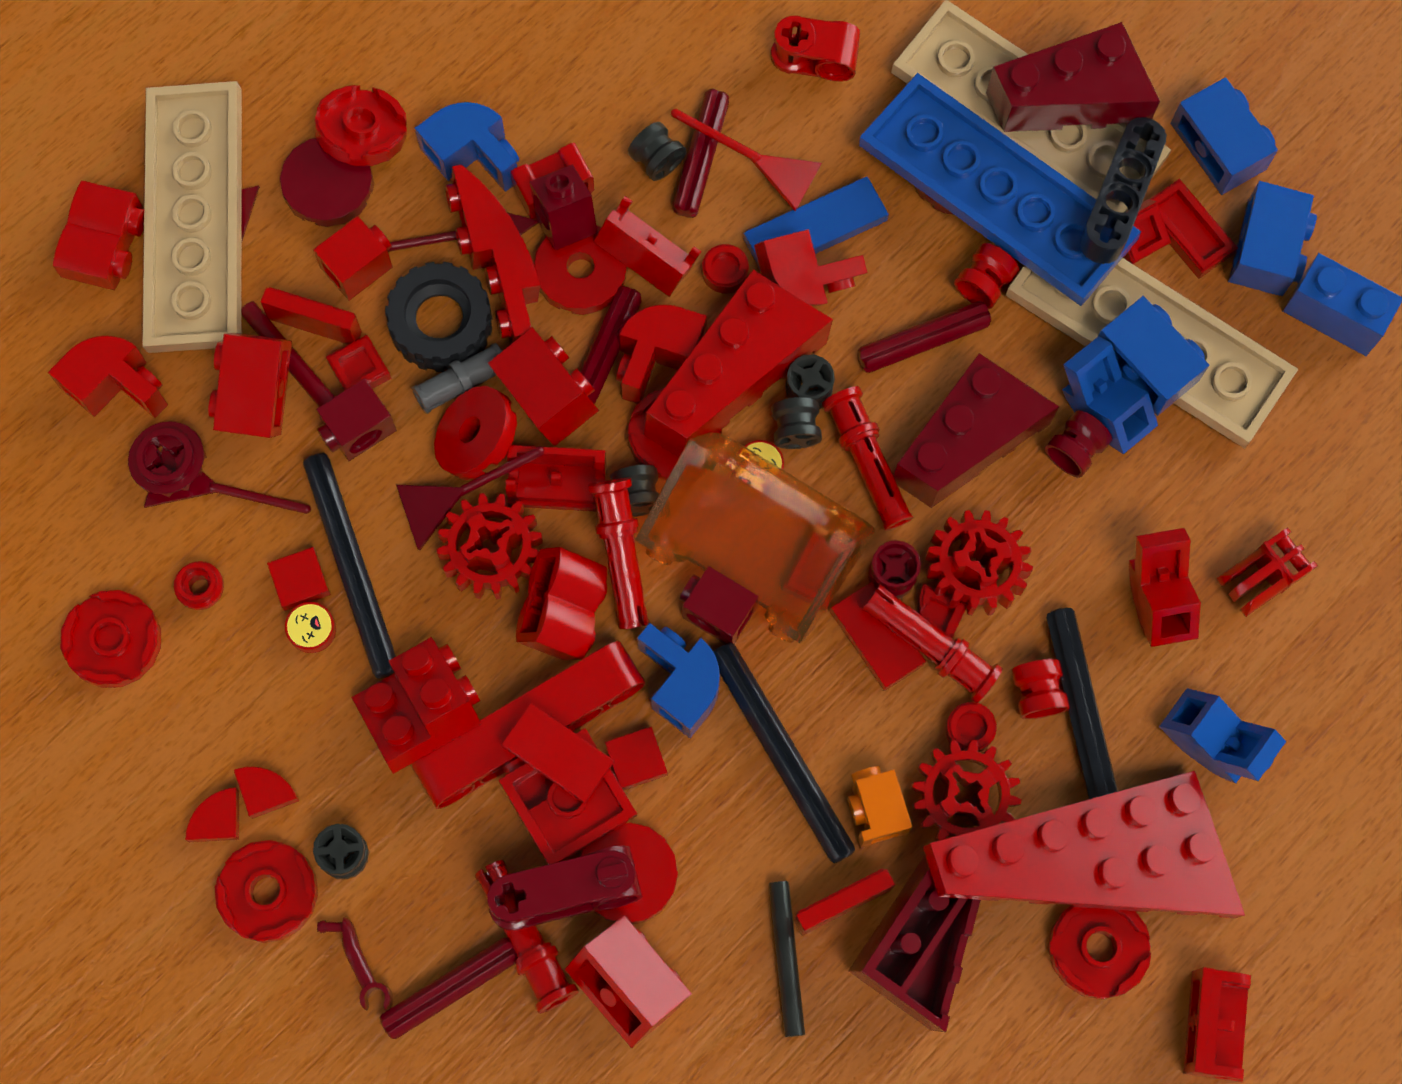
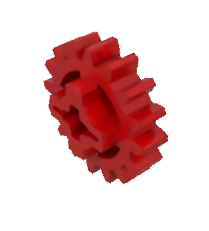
M480 493L478 498L479 505L474 507L467 500L463 499L460 501L463 510L460 516L452 512L446 514L451 529L438 530L440 541L448 544L437 549L439 560L449 561L443 567L444 574L447 578L459 574L455 583L457 589L462 592L471 584L477 599L482 598L485 589H492L496 600L501 599L502 587L509 586L513 592L518 593L520 589L517 579L522 576L529 580L532 570L529 563H534L539 553L537 549L532 547L543 544L541 532H530L537 526L534 514L522 518L524 512L523 503L517 501L509 508L507 507L505 494L501 493L496 498L495 503H488L485 493ZM485 518H500L504 521L499 523L486 520ZM468 528L470 531L468 541L460 546L461 550L458 552L460 538ZM490 539L494 545H498V550L490 553L487 548H483L482 543ZM520 541H523L521 554L513 565L510 560L512 551L520 546ZM482 569L495 572V575H482L475 572Z
M967 510L964 511L961 524L954 518L949 517L943 526L944 531H935L931 539L934 546L929 547L925 555V560L934 564L929 566L926 577L927 579H939L940 582L934 593L936 596L948 592L952 596L948 606L951 609H954L961 601L967 604V615L972 616L977 606H983L984 611L989 616L995 612L997 601L1001 606L1008 609L1015 600L1013 594L1022 595L1028 585L1023 579H1027L1033 571V566L1023 561L1028 559L1032 550L1028 546H1018L1017 543L1021 539L1023 532L1020 529L1009 533L1006 530L1008 518L1003 517L995 524L991 522L990 511L985 510L981 519L975 520L971 511ZM960 539V550L954 551L953 555L948 557L950 546ZM972 556L976 558V561H971ZM1005 569H1009L1008 579L997 587L998 575L1003 574Z
M972 739L969 741L966 751H961L958 742L953 740L948 744V755L945 756L937 748L930 753L935 763L933 767L925 763H921L918 766L917 770L926 778L925 781L913 782L911 784L912 790L922 793V799L914 803L912 808L917 811H926L928 816L920 824L923 829L933 824L939 828L935 838L936 841L943 840L948 835L958 836L998 825L999 822L1005 823L1015 820L1007 812L1008 807L1021 805L1022 799L1010 795V789L1020 784V779L1006 777L1004 772L1012 764L1009 759L999 764L993 760L997 750L996 747L991 746L982 754L978 752L977 740ZM955 762H974L985 769L980 773L966 772ZM939 775V779L945 786L943 800L935 806L933 787ZM957 782L963 787L972 784L976 788L977 792L972 796L975 803L974 807L968 801L962 804L956 801L955 796L960 791L956 784ZM997 784L999 797L993 814V810L988 804L990 787ZM953 815L966 816L977 827H958L949 823L947 819Z

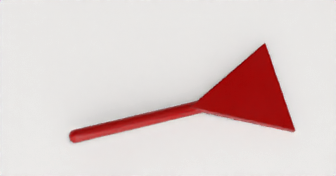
M678 109L671 111L673 118L749 158L794 211L797 210L822 163L760 155L758 152Z

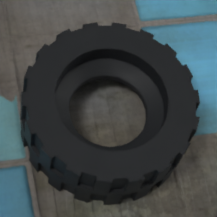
M430 262L425 263V266L419 268L416 266L410 269L406 276H401L396 281V287L394 290H390L387 297L389 303L385 307V315L393 343L398 352H402L404 359L409 363L417 364L418 368L426 371L427 369H433L435 372H444L448 369L447 364L452 361L458 360L461 363L486 348L487 338L492 333L491 320L493 318L487 292L483 290L481 281L476 276L470 275L469 270L462 266L458 268L448 262H443V264ZM435 296H445L455 300L463 312L462 323L458 330L445 338L427 336L419 329L416 322L419 307L423 302Z

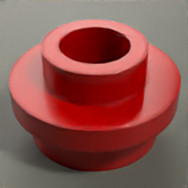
M196 561L185 565L177 573L174 580V592L177 599L185 607L193 610L210 608L218 602L224 590V581L221 573L215 566L203 561ZM206 580L208 587L205 592L201 594L192 593V586L196 581Z

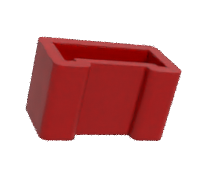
M570 143L561 147L558 152L530 165L524 164L511 170L512 185L530 219H535L536 213L529 181L573 164L589 192L592 193L595 190L594 177L576 143Z

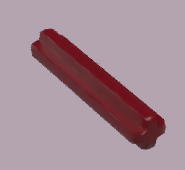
M707 90L698 121L721 132L729 105V95L724 91ZM694 130L673 203L674 213L687 218H694L698 214L718 141L697 130Z
M627 286L618 288L580 371L595 389L588 396L594 404L619 353V334L625 323L637 313L642 302L641 293Z
M975 302L863 345L858 349V360L866 373H871L987 328L991 322L990 312L984 302Z
M507 937L501 938L382 1013L379 1018L387 1035L392 1039L401 1037L513 966L518 956Z

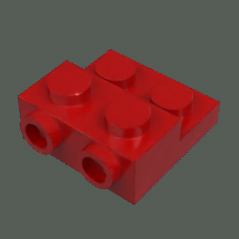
M432 637L389 660L388 662L395 673L351 697L393 774L482 724L473 708V705L480 702V699L466 675L456 679L454 673L461 670V667L448 644L438 648Z
M586 728L575 733L597 748ZM519 758L503 768L506 775L498 780L548 865L564 861L637 816V812L611 769L606 773L586 804Z

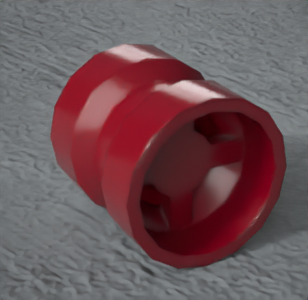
M1078 410L1066 421L1064 433L1054 435L1045 446V452L1050 460L1062 471L1073 477L1080 478L1091 467V458L1095 454L1103 453L1112 441V436L1098 419L1087 412Z
M893 540L885 542L878 547L873 555L868 573L869 583L872 582L876 589L882 584L898 599L910 593L920 573L921 561L919 554L913 546L904 541Z

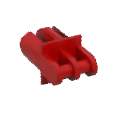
M1288 527L1270 540L1265 541L1257 550L1216 578L1217 582L1223 587L1253 565H1257L1259 570L1241 582L1228 594L1234 602L1244 597L1266 580L1272 585L1240 609L1245 617L1278 594L1285 592L1289 587L1318 567L1315 561L1309 563L1302 554L1305 550L1302 544L1296 546L1288 535L1292 532ZM1277 545L1284 556L1279 558L1272 547ZM1289 561L1298 571L1295 575L1285 565Z

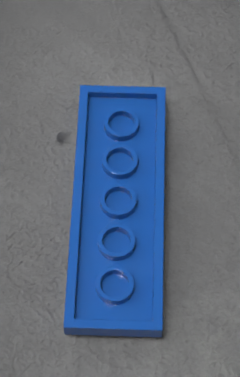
M919 73L912 78L860 136L859 146L1080 306L1086 302L1139 239L1141 231L1133 226L1123 251L1116 261L1101 264L1088 259L1081 251L1080 238L1096 199ZM1104 226L1099 240L1107 243L1113 229Z

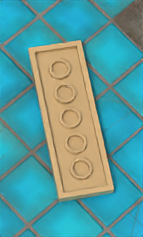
M945 0L894 62L891 73L907 84L919 73L1096 199L1128 123L1107 124L1106 128L1091 129V125L1063 126L1062 130L1004 132L986 94L994 66L1028 54L950 1ZM1139 138L1135 150L1143 153L1147 141ZM1165 145L1162 150L1159 161L1157 163V166L1155 168L1153 176L1160 169V167L1166 161L1171 152V149H1169ZM1131 167L1119 168L1120 172L1129 179L1141 178L1140 174ZM1106 200L1110 209L1116 212L1123 213L1128 210L1127 206L1119 200Z
M237 81L146 88L143 348L148 353L216 348L218 342H223L224 334L241 333L242 89Z
M1124 258L1120 260L1082 306L1078 305L1026 266L1021 269L1009 286L1005 296L1085 347L1098 337L1100 331L1143 295L1152 305L1156 304L1162 307L1170 316L1172 326L1185 339L1193 340L1202 349L1205 360L1209 363V367L1200 381L1177 399L1174 404L1244 449L1250 443L1298 371V368Z

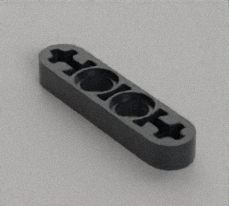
M1138 117L1131 120L1119 141L1080 238L1081 251L1093 262L1108 264L1116 261L1129 238L1166 143L1167 135L1165 129L1153 119ZM1139 138L1147 141L1143 153L1135 150ZM1131 167L1140 174L1141 178L1129 179L1120 172L1119 168ZM1106 200H1119L1127 206L1128 211L1123 213L1116 212L1110 209ZM1104 226L1113 229L1107 243L1099 240Z

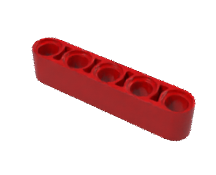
M620 641L610 643L481 719V725L415 761L411 767L435 808H445L505 773L503 768L518 758L503 748L501 744L530 703L566 728H572L575 731L635 695L646 685V682Z

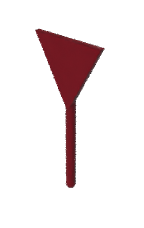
M541 446L536 447L460 487L396 485L417 549L421 550L445 519L446 514L451 511L462 496L542 456L545 452L544 448Z
M163 448L160 455L163 462L157 468L164 465L169 470L175 472L177 464L174 458L178 454L172 455ZM203 472L202 476L196 477L190 484L189 491L180 490L172 493L170 497L162 494L148 493L144 508L219 493L304 514L311 512V507L308 504L215 483Z

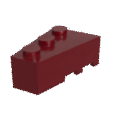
M1122 22L994 66L986 91L1004 132L1062 130L1063 126L1091 125V129L1106 128L1107 124H1125L1138 117L1153 119L1160 103V99Z
M979 353L898 462L894 473L895 481L902 489L932 508L977 477L982 470L999 458H1004L1014 451L1019 444L1029 437L1047 428L1051 424L1059 406Z
M924 855L852 964L849 972L929 1030L946 1032L950 1019L948 1013L955 986L959 984L963 970L961 963L969 936H972L981 900L938 897L926 855Z

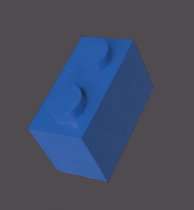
M1226 77L1180 102L1170 123L1221 195L1267 170L1278 151L1271 131L1266 126L1259 124L1249 110V103L1245 95L1240 90L1234 89Z
M1263 181L1258 182L1247 202L1237 243L1238 249L1234 255L1228 282L1278 296H1283L1292 282H1300L1307 263V256L1301 254L1303 241L1310 240L1317 220V214L1310 213L1314 195Z
M1318 253L1303 274L1283 312L1367 356L1384 336L1402 303V297Z
M1144 295L1105 326L1098 335L1112 343L1122 377L1149 393L1154 413L1157 416L1197 384L1209 367L1202 349L1193 340L1185 339L1172 326L1171 318L1167 312L1159 305H1152Z

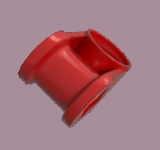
M798 15L785 17L777 24L774 31L775 42L771 48V60L780 71L788 74L795 73L821 77L838 82L848 81L855 76L860 42V30L857 26L844 21H824L804 18ZM794 27L797 28L796 34H792ZM789 55L793 56L792 62L788 61Z

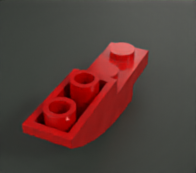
M463 165L452 166V184L445 185V193L450 213L458 212L462 227L455 228L461 256L469 254L472 270L485 268L490 295L498 294L502 309L495 311L501 339L509 337L511 345L532 328L526 304L538 302L540 282L521 234L498 199Z

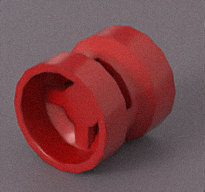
M983 243L974 253L971 267L965 268L955 279L954 285L967 301L972 304L981 301L986 304L988 309H992L1001 296L1000 289L1003 285L1012 282L1019 271V267L1014 258L1006 251L993 244Z
M1036 660L1017 665L1011 669L1014 685L1020 688L1023 695L1018 703L1022 719L1049 717L1070 709L1067 694L1059 689V680L1063 675L1060 660Z

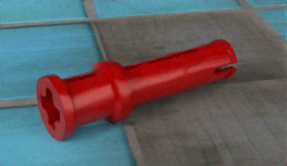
M853 386L825 399L822 402V408L824 412H830L840 434L838 439L840 447L844 448L845 451L851 452L884 524V530H893L910 522L914 517L909 512L894 475L876 440L879 437L880 429L876 422L870 421L860 399L863 396L861 387Z
M631 478L612 479L588 485L589 493L595 496L599 523L595 526L596 534H599V539H604L619 629H632L649 624L634 540V533L637 532L639 523L637 518L632 517L628 488L632 486Z
M882 584L878 586L862 608V610L878 619L891 631L936 664L937 674L943 678L946 676L951 677L971 692L970 698L976 703L987 694L1003 671V668L998 664L991 666L969 649L970 643L965 639L956 638L953 640L950 636L943 633L934 624L895 597Z
M498 860L485 866L487 872L480 869L475 874V878L479 881L486 896L490 886L498 878L509 874L504 860ZM514 893L505 894V902L502 905L507 907L509 913L519 911L518 902L522 900H517ZM536 925L519 930L504 929L518 956V959L515 961V969L518 975H525L538 1000L535 1008L539 1014L564 1004L579 993L576 984L569 983L556 958L559 954L557 947L552 945L551 942L545 943Z

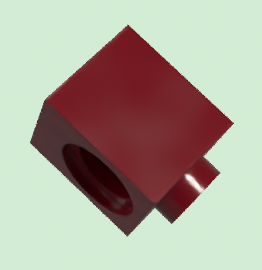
M573 164L529 181L537 221L555 250L598 233L592 195Z
M365 378L316 409L323 425L317 428L321 438L332 453L340 448L348 461H351L397 431L390 413Z
M708 566L701 578L694 574L684 587L679 598L685 602L682 606V618L724 644L730 642L735 644L756 611L759 596Z

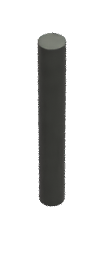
M789 881L769 883L785 1037L804 1036L805 1027Z

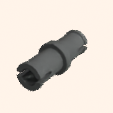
M498 344L490 345L491 347L461 363L458 360H454L447 364L448 369L419 385L413 386V394L425 414L495 377L496 373L488 362L502 352Z

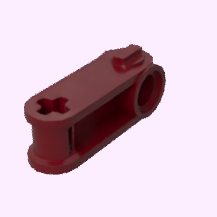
M622 845L597 850L582 857L502 876L490 886L487 901L489 913L494 923L506 930H519L592 911L622 907L640 900L643 896L631 848ZM514 893L517 900H522L518 902L519 911L509 913L507 907L502 905L505 902V894Z

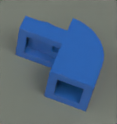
M456 103L440 109L415 127L420 149L447 181L452 178V166L463 165L466 168L478 160L505 192L513 187L510 172L517 168L519 157L511 144L505 139L502 117L494 110L478 103Z
M1098 336L1064 364L1070 384L1062 389L1069 405L1074 412L1078 410L1084 411L1098 419L1112 436V441L1109 445L1122 454L1126 453L1158 426L1149 393L1122 377L1112 343Z
M649 623L637 638L638 649L671 674L651 698L652 709L688 738H691L710 715L718 698L720 672L716 656L702 638L699 639L688 653L684 650L687 646L686 642L673 630L664 626L660 631Z
M1189 688L1184 691L1159 726L1184 753L1210 772L1233 783H1237L1241 776L1259 781L1286 743L1285 739L1275 729L1242 721L1220 696Z

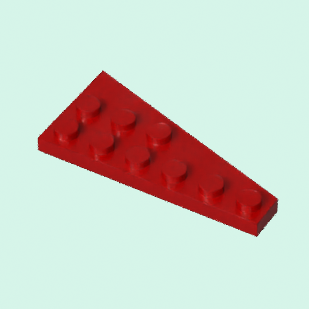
M1195 771L923 846L938 897L989 901H1029L1030 904L1044 905L1050 903L1070 904L1073 907L1139 912L1165 911L1177 912V914L1181 915L1206 914L1219 915L1222 918L1245 916Z

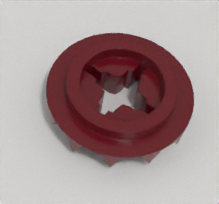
M160 422L146 428L134 440L129 451L128 467L134 481L149 494L155 493L170 497L172 493L180 490L189 491L190 484L195 478L202 476V465L207 456L202 440L193 429L179 422ZM162 446L165 451H169L172 455L178 454L174 458L177 464L175 472L169 470L164 465L157 468L163 462L159 447Z

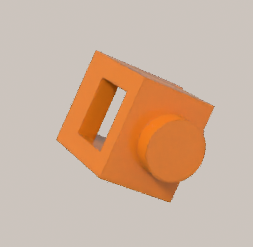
M874 766L851 774L854 783L852 788L854 795L847 797L849 810L856 826L863 824L865 829L860 832L857 838L860 848L908 835L912 829V824L895 769L882 773L880 766Z

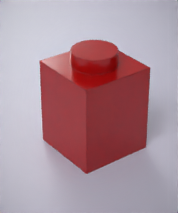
M359 216L355 217L313 249L320 268L348 301L393 268L388 250L392 248L389 240L376 225L368 228Z

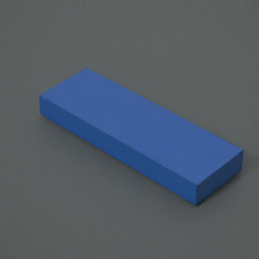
M868 176L809 202L797 208L796 211L792 210L744 232L743 240L759 267L754 245L762 241L809 229L814 251L817 254L888 221L889 213Z

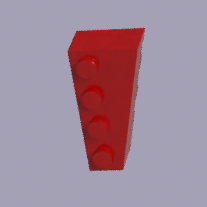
M752 270L646 412L644 435L684 461L730 423V419L746 406L750 407L759 400L763 392L780 378L784 379L787 377L790 365L797 358L803 355H810L812 352L815 354L825 346L833 319L757 271Z

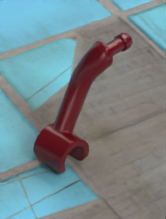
M343 917L342 922H326V920L318 922L317 932H342V946L345 955L362 988L359 996L361 1006L367 1011L369 995L372 991L380 989L385 995L384 1010H389L393 1004V994L388 987L382 983H377L360 948L356 930L351 920Z

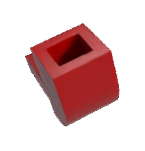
M809 229L765 240L754 245L761 274L813 307L828 303L823 285L827 286L828 293L856 286L853 277L868 273L863 255L818 266Z
M655 305L634 314L625 323L619 334L620 351L627 353L622 357L616 376V381L621 382L622 399L636 404L643 399L656 363L678 370L707 332V316L674 305Z
M96 336L86 339L72 347L47 372L63 392L93 417L120 390L154 418L168 406L159 392L163 384L149 370L143 367L147 362L138 348L131 342L119 337Z
M1185 528L1136 536L1135 559L1129 560L1130 586L1137 616L1150 647L1194 640L1199 637L1201 602L1188 577L1191 540Z

